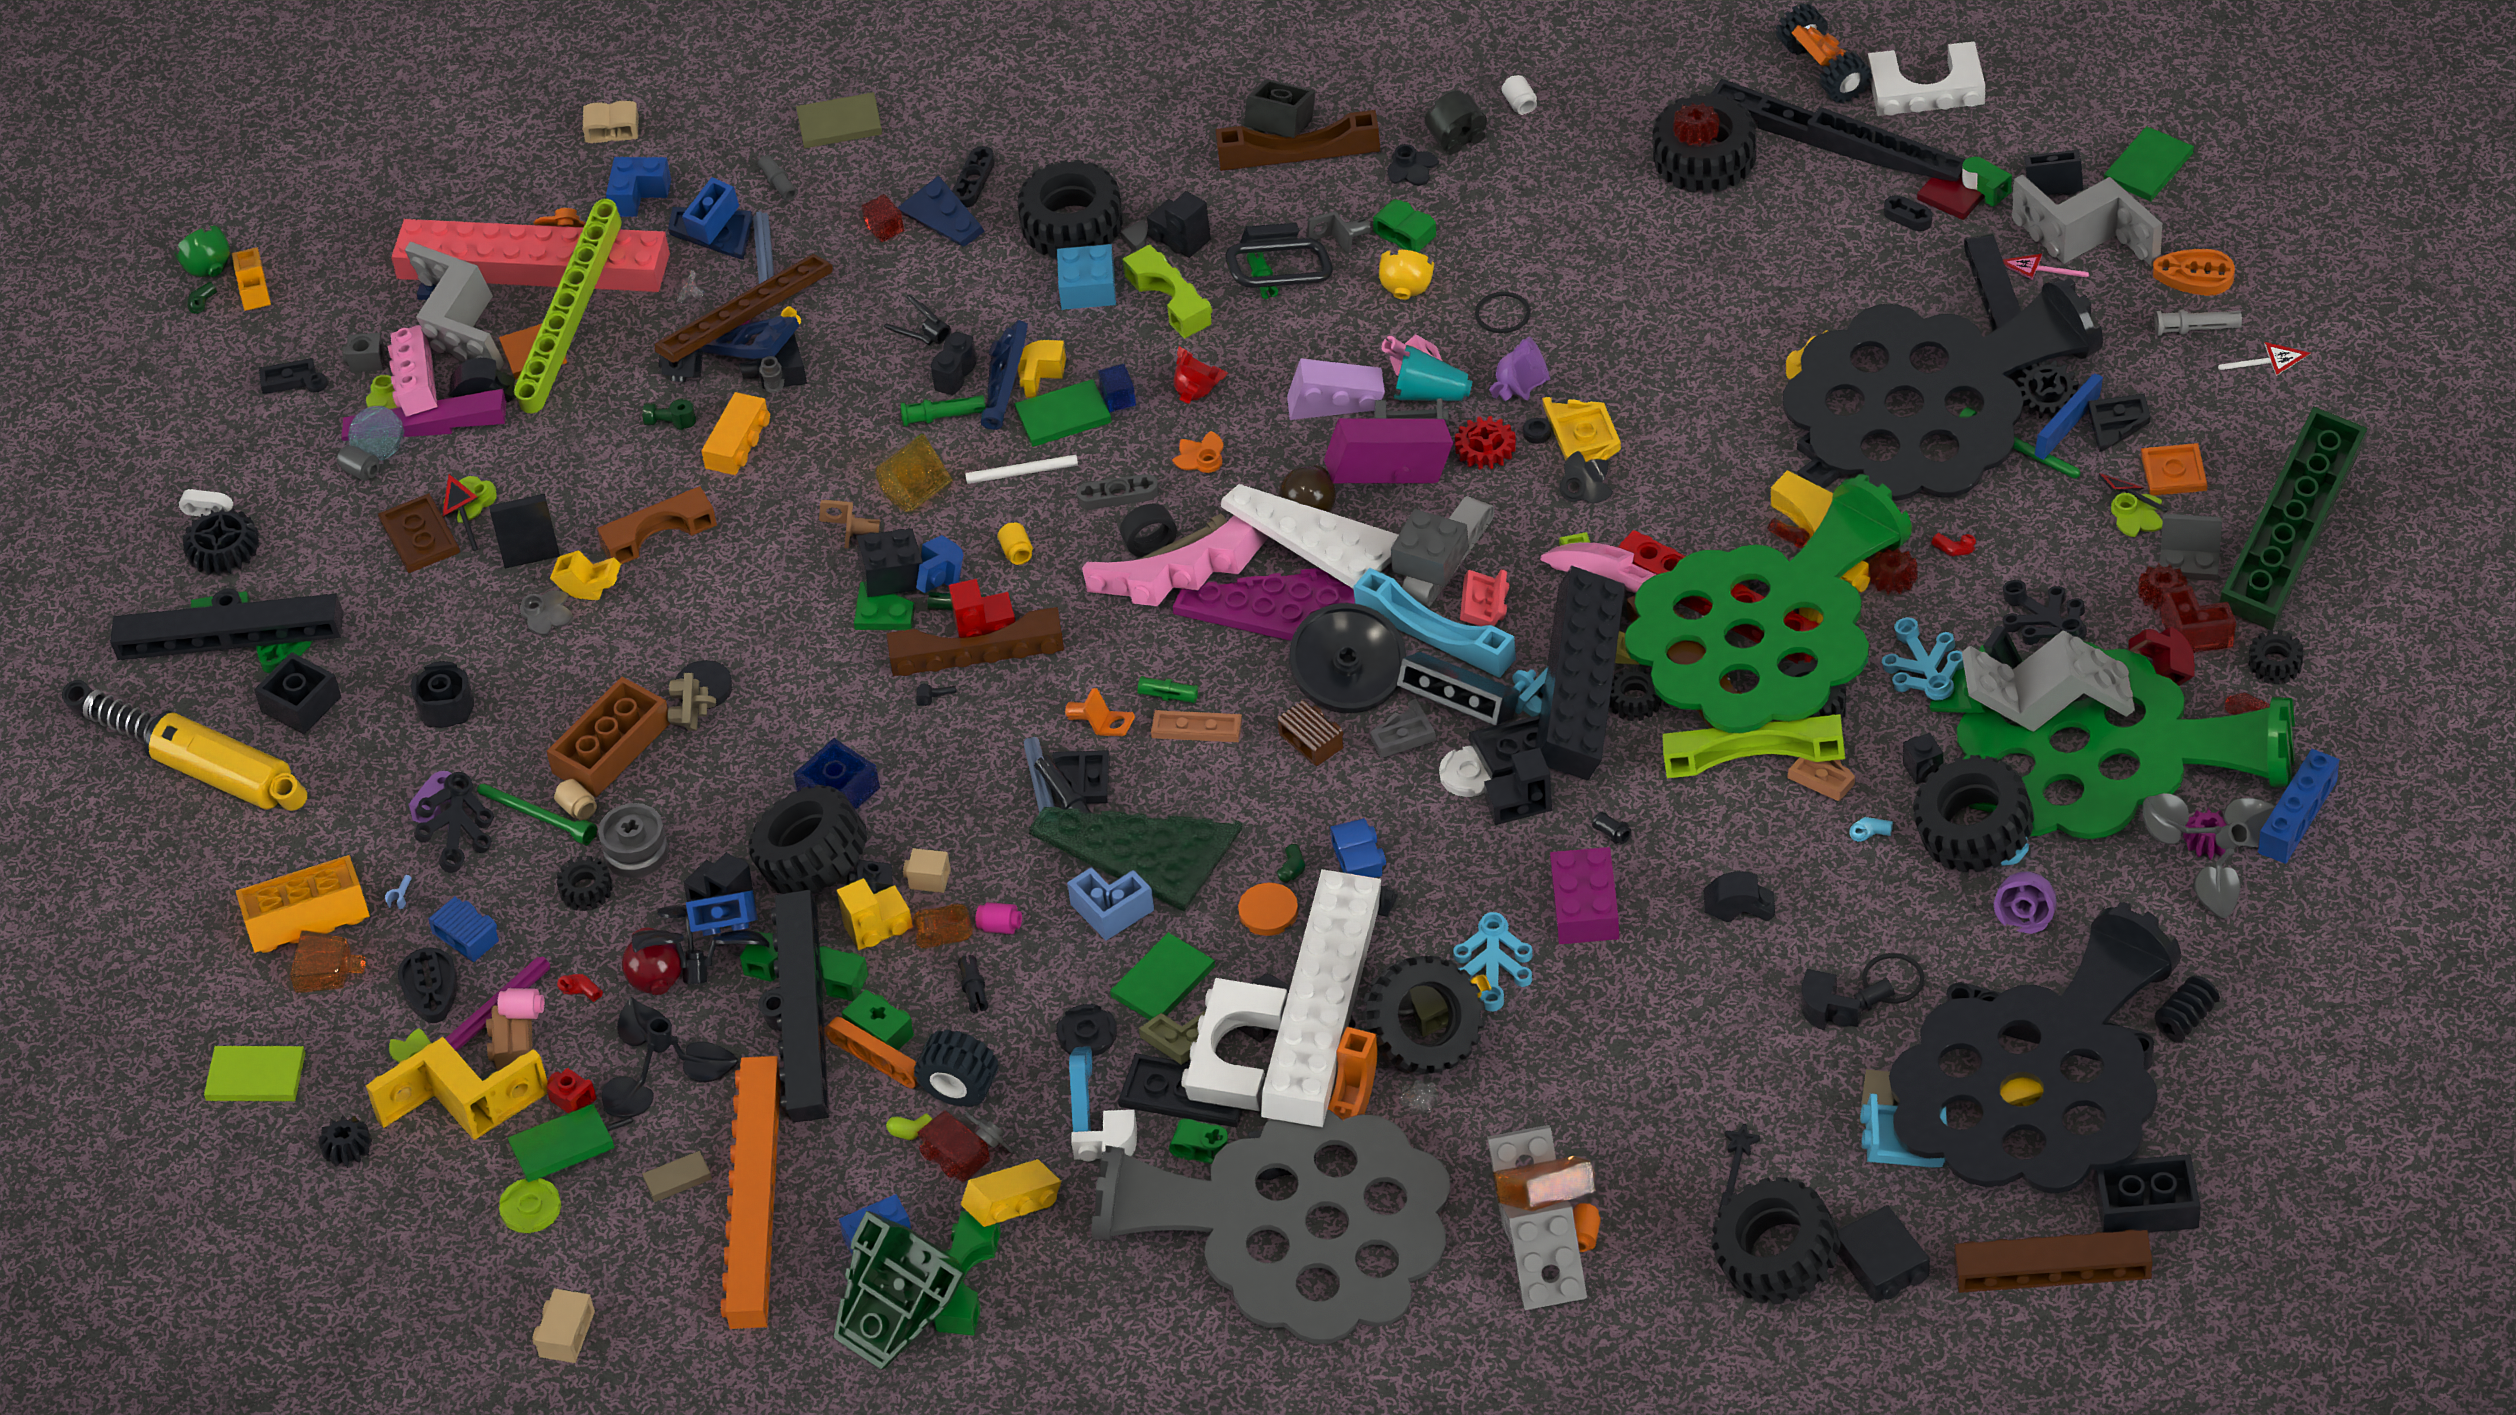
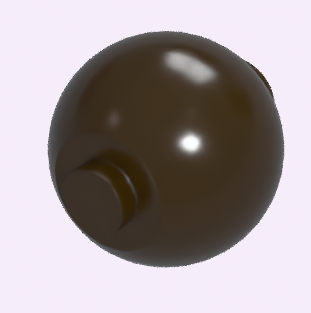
M1318 465L1313 467L1303 466L1292 470L1286 475L1279 489V497L1330 512L1335 503L1336 490L1326 469Z

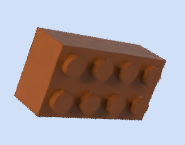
M621 677L546 751L552 774L565 781L575 779L593 797L597 798L670 724L666 700Z

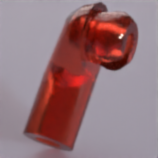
M1773 518L1767 526L1768 531L1787 542L1794 543V546L1797 548H1803L1810 538L1808 531L1804 528L1787 525L1776 518Z
M2245 692L2227 697L2224 703L2226 711L2234 715L2270 707V703Z

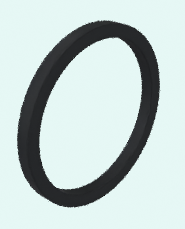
M1496 292L1487 295L1479 301L1475 308V318L1482 328L1494 333H1509L1522 328L1528 322L1531 314L1530 305L1526 299L1512 292ZM1508 296L1521 301L1526 307L1527 312L1523 321L1516 326L1498 329L1486 325L1479 316L1481 306L1492 298Z
M1886 953L1868 962L1862 974L1864 988L1869 987L1867 982L1869 969L1875 963L1888 958H1898L1911 963L1917 969L1920 976L1919 984L1911 994L1901 998H1886L1881 1002L1890 1004L1903 1003L1913 999L1923 988V969L1917 961L1907 955Z

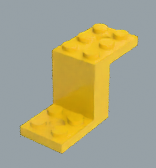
M442 1037L434 1043L428 1044L410 1058L401 1061L388 1072L376 1077L366 1085L376 1119L383 1128L435 1096L471 1138L476 1140L548 1094L546 1089L548 1081L541 1056L535 1049L519 1056L514 1062L492 1073L487 1079L482 1081Z

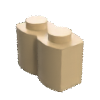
M617 101L612 104L591 103L583 106L585 142L600 143L611 140L637 139L638 111L636 102Z

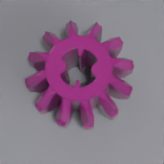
M2207 808L2205 813L2196 810L2193 817H2189L2185 827L2209 828L2223 827L2227 824L2224 821L2221 810L2212 813ZM2183 833L2188 851L2196 850L2198 858L2206 853L2211 860L2214 853L2219 856L2225 853V850L2217 845L2215 833Z

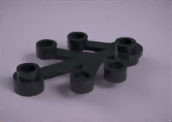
M2011 580L2003 585L2004 600L2009 605H2021L2033 613L2032 615H2018L2015 613L2005 615L2002 621L2003 626L2006 627L2008 632H2016L2024 625L2053 626L2046 628H2037L2036 626L2024 627L2021 631L2023 643L2033 645L2038 643L2040 638H2054L2061 631H2065L2074 637H2079L2081 640L2087 635V628L2080 619V616L2085 613L2084 601L2082 599L2074 598L2069 600L2066 604L2068 618L2063 619L2060 617L2061 604L2066 601V593L2063 587L2054 586L2048 590L2049 606L2046 608L2027 595L2026 584L2023 581Z
M454 772L447 776L443 784L444 788L429 798H422L416 809L421 817L429 818L433 815L436 806L451 799L449 809L428 822L419 823L414 831L415 839L426 843L431 839L435 831L448 824L446 848L443 849L439 858L441 868L447 873L459 871L465 860L463 851L459 849L461 827L472 838V847L478 853L486 852L492 842L491 837L483 833L478 827L488 828L494 819V814L490 809L485 808L473 795L472 780L463 772ZM463 802L476 814L474 818L475 823L463 811ZM422 805L429 806L430 810L424 809ZM480 816H486L488 820H482ZM419 830H425L428 834L424 835ZM478 841H484L486 845H480ZM446 860H451L454 862V864H451Z

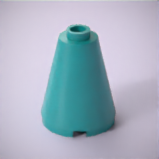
M1406 345L1405 351L1410 352L1409 357L1403 356L1396 389L1401 390V393H1395L1394 400L1437 401V399H1442L1443 401H1462L1463 396L1469 397L1473 381L1467 380V373L1413 346Z

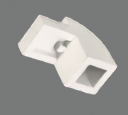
M1103 1111V1131L1072 1132L1071 1143L1074 1159H1082L1084 1161L1099 1159L1102 1156V1152H1105V1145L1122 1147L1125 1150V1154L1131 1156L1135 1151L1137 1143L1135 1111Z

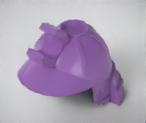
M1531 337L1523 339L1520 345L1514 348V351L1500 360L1496 372L1498 382L1494 383L1489 391L1493 398L1496 399L1500 395L1503 401H1507L1512 394L1529 400L1530 392L1534 387L1543 384L1546 380H1550L1545 360L1539 347Z

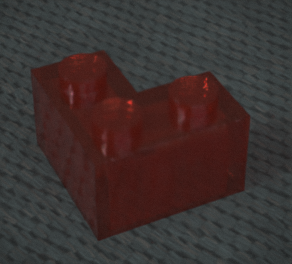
M2192 586L2162 590L2159 615L2165 629L2171 626L2181 632L2190 643L2193 653L2233 647L2236 620L2228 602L2199 606Z

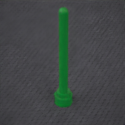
M1966 407L1959 417L1968 418L1975 416L1978 412ZM2014 436L2015 450L2071 478L2076 479L2080 476L2079 468L2051 454L2043 460L2035 456V446Z
M479 784L477 787V792L482 796L570 832L574 840L580 844L588 846L596 837V824L587 820L574 822L489 785Z

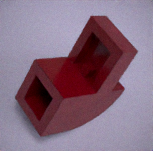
M2170 626L2161 633L2154 629H2145L2128 640L2129 651L2152 658V665L2156 674L2170 678L2178 686L2195 677L2192 647L2185 636L2177 629Z

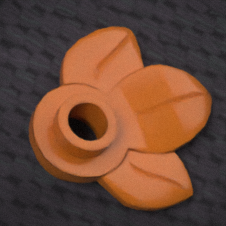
M560 208L555 211L554 216L540 217L533 224L539 226L584 228L586 222L580 220L575 209Z
M1213 431L1206 434L1202 443L1181 439L1179 444L1181 455L1173 458L1172 462L1183 470L1198 469L1204 473L1215 472L1223 463L1220 454L1224 447L1223 441Z

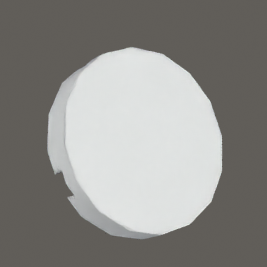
M1472 746L1463 747V750L1457 752L1455 750L1449 752L1442 759L1439 767L1442 785L1446 790L1458 796H1479L1484 793V781L1491 780Z

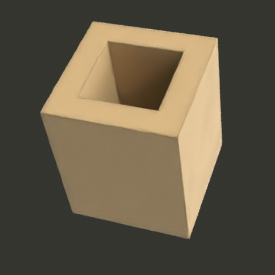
M913 848L910 860H905L903 867V876L908 879L909 889L944 893L951 871L948 852Z

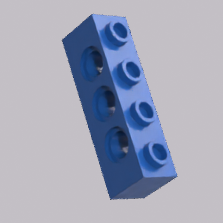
M2315 749L2310 750L2260 831L2259 854L2284 864L2288 862L2338 779L2340 759Z

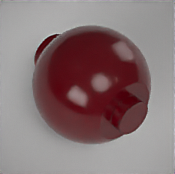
M650 927L642 928V929H639V930L635 931V932L632 934V936H633L636 932H638V931L655 930V929H654V928H650ZM631 941L622 957V970L626 980L632 987L644 993L652 995L666 993L681 974V962L675 943L649 946L635 953Z

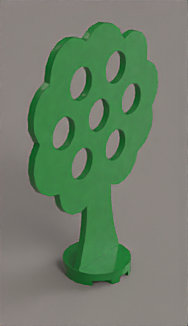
M1859 474L1856 478L1845 479L1835 489L1831 505L1820 526L1802 550L1790 562L1782 552L1770 546L1757 544L1741 546L1730 552L1702 550L1691 553L1681 559L1672 571L1654 575L1643 582L1636 592L1635 610L1639 618L1628 627L1625 633L1626 651L1631 659L1639 664L1652 667L1651 680L1655 693L1665 703L1680 709H1701L1706 721L1716 729L1728 733H1746L1761 728L1771 720L1794 721L1805 719L1818 712L1828 701L1831 687L1849 682L1858 676L1868 663L1869 643L1864 632L1855 625L1861 617V597L1854 586L1848 581L1839 578L1874 553L1892 554L1896 552L1911 536L1912 526L1906 510L1901 514L1892 501V491L1882 483L1879 487H1876L1869 483L1867 475ZM1748 579L1762 581L1770 588V592L1764 599L1754 603H1744L1736 600L1731 595V590L1739 582ZM1689 596H1700L1712 603L1711 611L1704 617L1695 620L1679 617L1674 613L1673 608L1678 601ZM1812 608L1822 614L1823 621L1813 630L1795 631L1785 625L1784 618L1794 609ZM1742 624L1757 626L1764 632L1761 642L1749 648L1731 646L1726 642L1725 635L1733 627ZM1684 640L1698 642L1706 649L1702 659L1688 665L1672 662L1667 657V651L1675 643ZM1793 653L1811 655L1818 663L1813 672L1801 677H1791L1783 674L1779 670L1778 664L1782 658ZM1737 669L1749 670L1759 677L1757 686L1751 691L1742 694H1733L1725 691L1720 686V680L1728 672Z
M2091 642L2085 643L2095 649H2100L2104 654L2116 661L2123 662L2127 666L2133 702L2142 706L2146 711L2144 718L2139 723L2130 727H2118L2110 724L2105 718L2110 707L2092 697H2088L2081 701H2073L2034 732L2024 726L2008 724L2001 717L2002 714L1988 706L1985 713H1965L1957 727V741L1960 750L1965 756L1963 759H1969L1970 755H1980L1981 759L1989 756L1997 758L1999 761L2008 754L2021 753L2030 756L2035 761L2033 770L2028 775L2022 777L2034 812L2033 830L2030 836H2042L2060 829L2072 837L2096 839L2108 837L2119 832L2133 820L2138 806L2143 805L2146 797L2162 793L2173 794L2181 786L2184 778L2183 764L2211 765L2269 778L2271 787H2288L2293 779L2291 764H2294L2295 749L2292 727H2295V714L2292 698L2272 697L2269 708L2238 715L2205 719H2181L2185 710V698L2180 686L2170 678L2156 674L2153 665L2147 657L2126 649L2103 650ZM2068 727L2081 728L2090 736L2088 744L2083 749L2071 753L2059 752L2049 742L2057 731ZM2116 754L2131 755L2140 763L2138 771L2133 776L2122 780H2113L2103 776L2099 768L2106 758ZM2058 780H2074L2084 788L2082 797L2070 805H2054L2043 796L2045 789L2051 783ZM1991 803L1968 805L1972 809L1992 813L1997 805Z

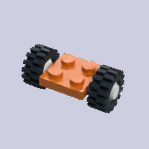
M1803 3L1800 4L1799 8L1797 6L1792 7L1793 11L1791 13L1787 11L1785 13L1787 17H1781L1779 20L1781 24L1776 27L1778 30L1776 36L1790 53L1800 55L1801 51L1803 53L1809 52L1820 65L1825 66L1823 68L1825 73L1820 74L1822 79L1819 80L1820 85L1836 103L1844 104L1845 99L1849 102L1852 100V97L1858 98V93L1860 91L1864 93L1866 91L1864 86H1869L1870 84L1868 80L1872 78L1870 67L1855 52L1849 53L1838 47L1839 41L1832 35L1826 34L1825 31L1828 30L1827 20L1814 6Z

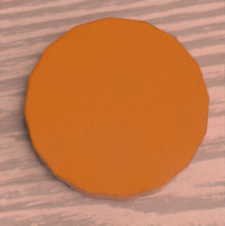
M1271 882L1257 884L1249 888L1241 896L1238 904L1240 922L1243 926L1248 927L1250 932L1263 936L1277 935L1284 932L1286 927L1290 924L1292 926L1296 922L1299 913L1297 898L1294 893L1282 884Z

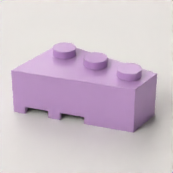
M1300 358L1287 394L1290 420L1375 411V400H1382L1385 392L1382 369Z

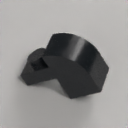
M484 357L468 359L461 363L451 375L449 396L454 398L503 389L506 402H510L514 397L515 377L497 370L496 360Z
M1745 871L1729 872L1717 877L1703 889L1705 913L1725 922H1731L1743 911L1765 921H1769L1775 916L1774 892L1758 885V876L1755 873Z
M1811 969L1806 970L1801 987V1007L1805 1019L1814 1027L1825 1030L1828 1021L1834 1022L1839 1026L1850 1025L1858 1027L1861 1019V1000L1836 995V974Z

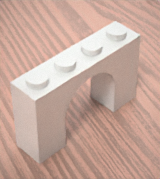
M1975 41L1948 44L1950 74L1944 80L1934 84H1918L1904 78L1899 71L1895 50L1868 53V66L1872 71L1870 72L1872 74L1870 84L1877 116L1936 109L1945 110L1954 107H1972L1985 104V82Z
M1215 978L1213 989H1208L1205 1005L1207 1009L1205 1016L1201 1015L1198 1021L1199 1036L1197 1042H1193L1190 1048V1067L1184 1070L1182 1076V1087H1185L1189 1100L1260 1111L1262 1091L1266 1080L1264 1070L1226 1063L1215 1054L1220 1039L1227 1032L1237 1027L1256 1026L1279 1030L1288 997L1287 989Z

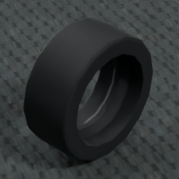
M1151 503L1139 506L1128 513L1121 522L1120 534L1130 553L1137 557H1144L1173 543L1176 539L1177 527L1167 508L1160 504ZM1151 524H1161L1159 529L1153 534L1146 537H1136L1138 532L1144 527Z

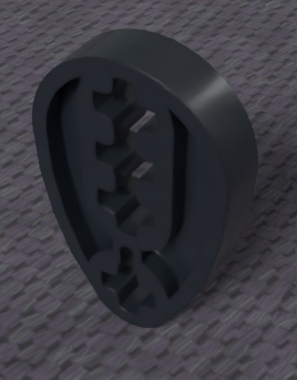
M423 948L410 953L403 959L398 968V979L403 995L408 1005L419 1017L428 1023H439L447 1017L456 996L457 973L453 959L447 952L437 948ZM428 960L432 988L429 989L426 988L425 974L422 967V961ZM434 1000L437 1010L431 1012V1001Z

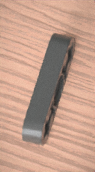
M1141 474L1084 483L1078 487L1076 493L1079 506L1083 509L1091 510L1150 501L1157 497L1159 488L1156 477L1150 474ZM1131 487H1133L1134 492H1130ZM1115 489H1122L1125 491L1122 495L1119 496L1110 494ZM1092 494L1093 497L1087 498V495Z

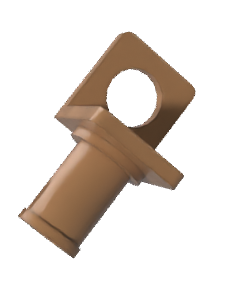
M821 500L819 521L847 523L845 548H849L850 537H853V534L879 533L880 519L856 518L852 514L853 502ZM829 508H838L839 510H841L842 513L837 516L829 515L826 512V510Z

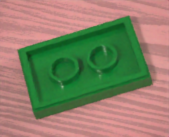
M2146 126L2106 171L2104 180L2111 177L2125 191L2151 202L2194 153V146Z
M1093 379L1014 403L1015 411L1032 447L1112 423L1111 415Z
M1168 932L1110 990L1111 997L1148 1020H1152L1160 1013L1167 1016L1216 967L1215 960Z
M594 1104L507 1138L528 1182L615 1148L613 1140Z

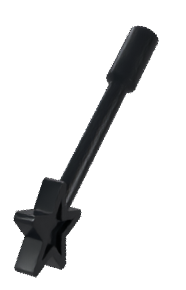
M1743 1124L1738 1132L1725 1131V1137L1731 1141L1728 1145V1153L1734 1151L1735 1153L1726 1191L1722 1194L1719 1210L1723 1205L1727 1206L1730 1203L1728 1198L1734 1192L1743 1152L1750 1156V1145L1760 1142L1759 1135L1748 1134L1747 1124Z

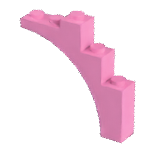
M1234 515L1227 523L1213 533L1172 552L1133 561L1086 562L1082 567L1087 592L1130 596L1132 604L1158 606L1172 588L1199 590L1213 572L1239 574L1268 539V536Z

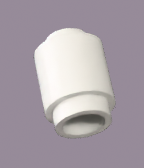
M1520 75L1511 76L1505 81L1502 86V93L1512 109L1520 115L1532 112L1537 106V97L1525 77Z

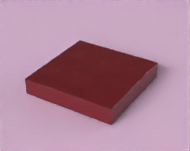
M1962 174L1957 182L1931 177L1917 193V200L1961 220H1965L1985 197L1977 189H1970L1964 186Z

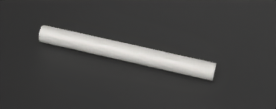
M1070 455L965 474L967 484L1078 466L1077 455Z

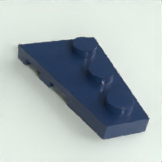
M939 175L896 208L902 215L908 216L916 220L917 223L935 230L938 234L962 247L968 245L985 232L979 222Z
M688 207L672 208L668 226L670 235L744 260L753 220L751 211L736 210L712 243L708 245L687 235L682 215Z

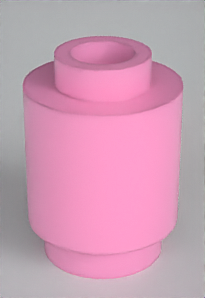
M508 988L506 991L499 992L498 1012L500 1016H506L507 1019H537L539 1013L544 1011V996L539 995L538 989Z

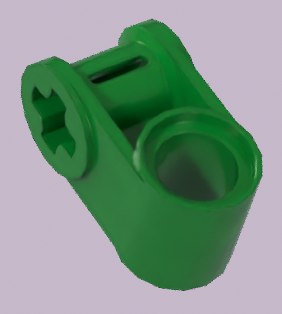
M1181 1119L1170 1142L1169 1151L1177 1158L1212 1164L1215 1158L1212 1151L1214 1156H1216L1228 1144V1134L1219 1125L1200 1123L1191 1119Z

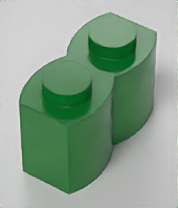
M1393 199L1373 217V231L1379 237L1395 243L1404 250L1419 252L1436 237V222L1429 214L1415 211L1409 203Z

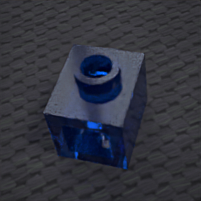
M1125 363L1098 370L1100 390L1109 412L1136 405L1134 386Z

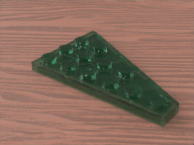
M1044 807L1029 827V834L1118 879L1134 870L1151 887L1152 896L1185 912L1241 832L1243 823L1235 820L1234 824L1213 822L1211 818L1194 819L1192 817L1169 815L1167 819L1146 817L1147 814L1136 813L1130 815L1125 812L1101 811V814L1080 813V809L1070 808L1063 810L1058 807Z

